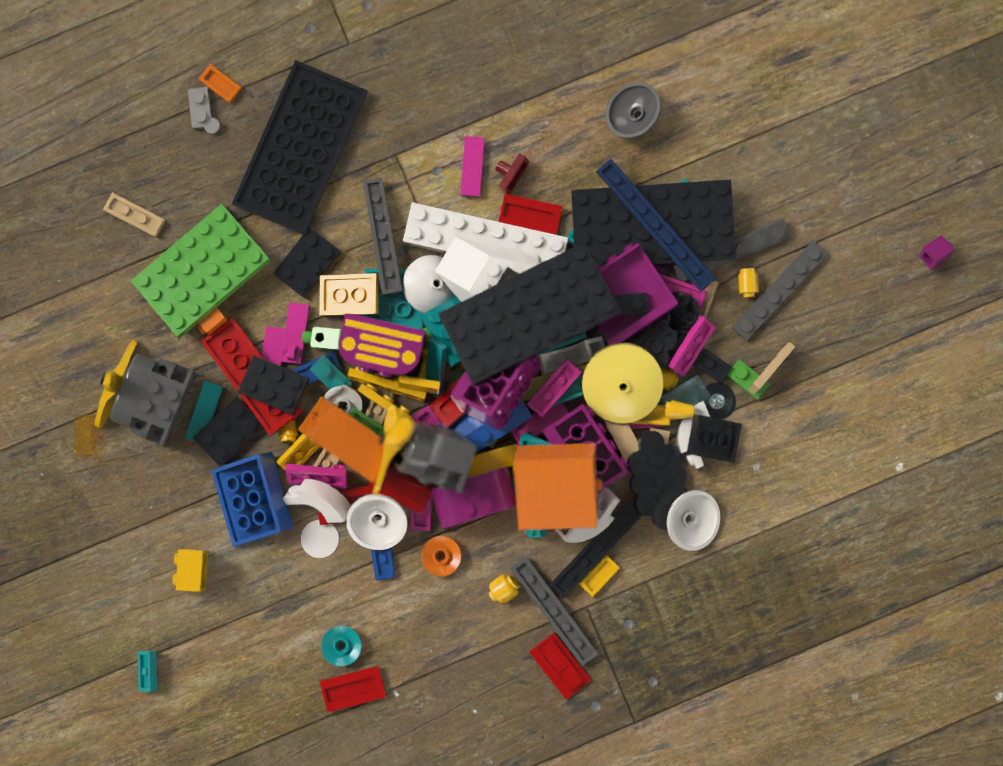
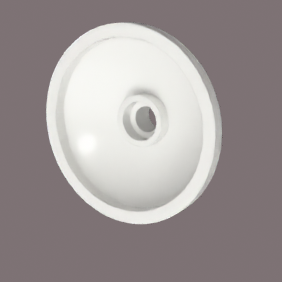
M436 255L420 257L413 261L405 271L403 277L404 295L409 304L421 313H425L457 297L435 272L443 257ZM434 280L438 281V287L434 286Z
M693 490L682 494L672 504L668 513L667 529L671 540L678 547L689 551L704 548L714 539L718 532L720 510L715 499L705 492Z
M371 494L359 498L352 504L347 514L346 524L349 534L358 544L368 549L384 550L395 546L404 537L407 529V516L402 506L394 499L385 495Z

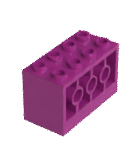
M536 355L473 386L465 371L450 396L459 410L500 431L502 426L508 423L512 410L518 407L522 394L529 389L532 378L539 373L541 362Z
M582 404L544 429L542 435L548 443L553 445L595 443L596 462L603 463L604 465L602 472L597 470V480L602 479V487L604 488L627 473L626 468L628 464L622 456L620 458L615 453L617 450L611 439L607 441L604 436L606 431L600 423H595L593 420L595 415L590 407H584ZM572 429H580V438L572 436Z

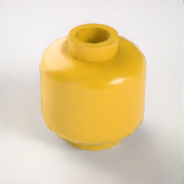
M501 574L490 583L489 596L494 602L498 601L506 604L518 595L519 584L512 575Z

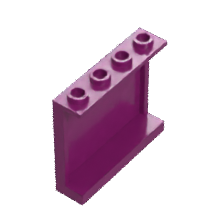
M631 243L623 249L624 252L621 255L617 256L615 254L606 260L607 264L603 267L597 266L612 295L645 292L647 294L648 313L619 315L597 325L608 345L623 343L679 305L638 243L635 245Z

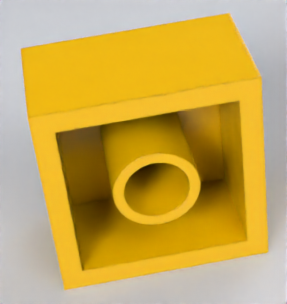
M178 549V553H175L174 565H177V574L174 573L173 586H176V590L206 591L209 550Z

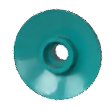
M336 626L328 630L323 636L321 651L324 658L332 665L347 666L353 663L360 655L361 640L352 628ZM339 642L345 643V649H339Z

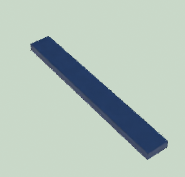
M612 159L596 171L599 177L700 293L716 280L713 274Z

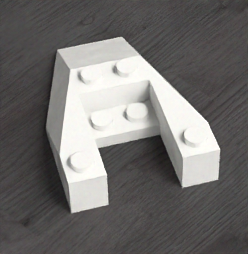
M455 237L435 272L462 302L540 263L518 250Z

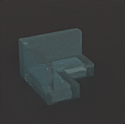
M697 375L660 399L664 405H666V402L674 400L695 406L710 397V394Z

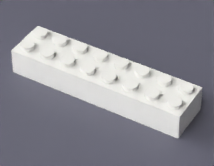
M412 202L403 243L404 245L446 254L455 237L518 250L542 263L565 252L568 238Z

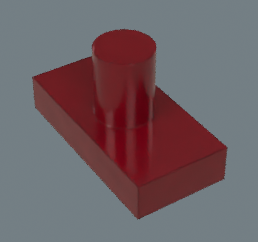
M519 153L512 165L502 160L498 162L495 170L504 175L499 188L505 194H511L530 162L525 155Z

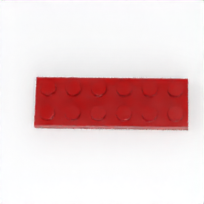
M233 317L201 340V343L237 391L253 356L255 355L263 359ZM240 394L270 436L303 413L298 406L294 416Z

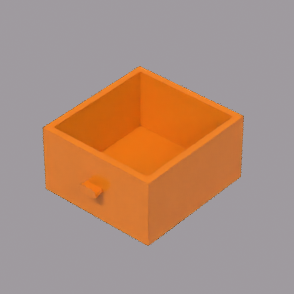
M320 397L298 430L371 482H374L379 474L383 457V445L379 444L380 437L323 397Z
M595 443L517 446L514 457L518 529L597 528L599 516L598 491H603L602 479L597 480Z

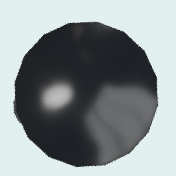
M682 291L673 292L672 294L679 305L670 311L671 322L669 327L673 330H687L694 326L698 319V304L688 293Z

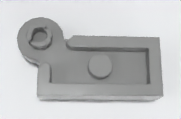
M208 87L188 89L192 129H202L204 127L209 134L217 133L220 129V123L217 119L211 118Z

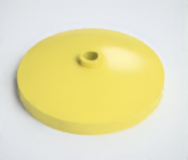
M630 343L612 344L600 349L588 361L582 377L583 394L589 407L601 418L614 423H631L647 416L658 404L663 391L662 372L656 359L642 347ZM625 383V388H621L620 384Z

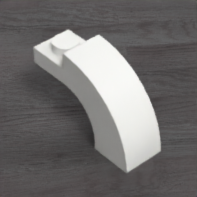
M602 336L538 355L541 362L542 376L555 372L566 359L575 366L588 363L596 352L605 347Z
M704 401L695 405V414L710 417ZM692 417L683 418L678 427L677 445L681 453L687 451ZM690 454L686 456L690 467L694 466L697 469L704 466L700 456Z
M305 479L300 486H292L283 497L286 505L306 504L316 508L324 515L327 523L345 522L351 507L346 498L328 484L312 479Z
M604 487L598 496L599 516L597 528L555 529L565 542L577 543L595 537L614 520L611 513L620 501L610 489Z

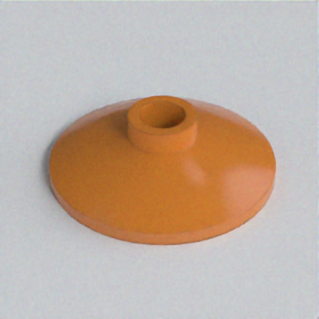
M437 536L428 540L423 546L421 561L424 568L432 575L447 576L458 568L461 561V551L457 543L451 538ZM443 552L445 558L439 560L437 557L438 553Z

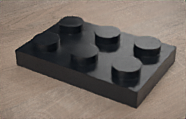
M309 227L305 236L302 235L273 272V275L305 299L320 280V276L324 275L341 251Z
M254 355L237 392L294 416L310 379Z
M235 397L192 438L221 466L253 437L263 425L238 397Z
M694 414L686 454L735 463L742 424Z

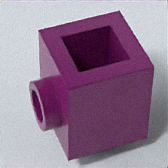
M941 235L925 245L919 257L932 271L948 261L955 249Z

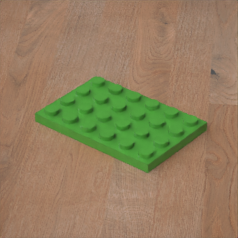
M220 204L134 277L131 282L172 332L180 339L271 260L229 211Z

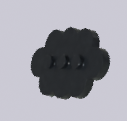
M670 311L623 342L634 344L647 350L656 359L661 370L669 365V352L677 346L678 342L677 334L669 327L671 322ZM625 383L620 384L621 388H625Z
M646 431L639 437V450L632 452L627 459V468L632 474L629 487L636 495L634 500L636 511L640 515L651 516L652 522L657 528L668 530L667 518L672 504L679 496L688 492L684 487L687 474L684 468L680 466L682 461L680 450L674 445H665L663 436L660 433Z

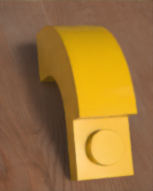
M514 444L473 456L466 478L503 467H512L518 445Z

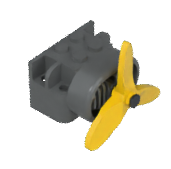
M132 340L118 366L113 371L108 370L101 378L100 384L105 385L99 402L95 426L102 428L110 414V419L113 422L130 428L133 434L167 447L197 373L192 369L185 368L168 360L161 359L157 361L142 354H137L125 374L129 360L137 345V341Z
M390 406L385 416L384 431L379 438V444L383 445V457L373 494L378 495L391 459L393 465L400 472L413 475L419 479V482L429 485L432 482L437 484L439 488L445 490L452 488L461 493L477 445L458 431L428 422L419 423L409 418L401 419L399 408Z

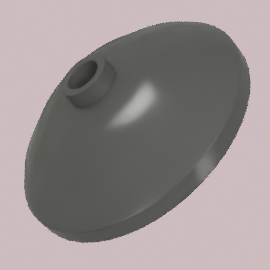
M634 82L621 87L613 94L606 108L605 116L609 129L615 135L624 139H635L645 135L656 125L662 111L660 95L652 86L642 82Z

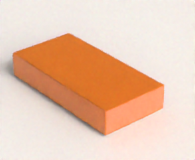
M212 64L207 67L198 79L229 104L232 103L242 90V87Z

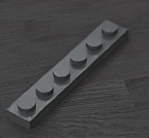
M381 177L364 180L363 186L382 295L388 296L403 293L383 179Z
M780 218L735 237L736 260L790 238L784 219ZM735 260L702 263L711 271ZM672 264L679 281L689 280L676 264Z
M812 241L731 328L747 341L827 253L816 242Z
M524 557L510 568L579 663L583 666L597 656L596 650L528 558Z

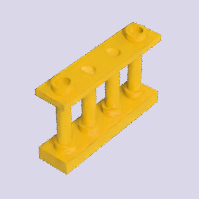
M425 347L422 357L424 358L417 378H426L428 347ZM359 366L355 367V369H349V380L365 385L369 383L375 388L425 403L427 392L399 388L401 375H397L396 379L391 381L385 379L386 376L378 375V370L377 373L372 375L358 370Z

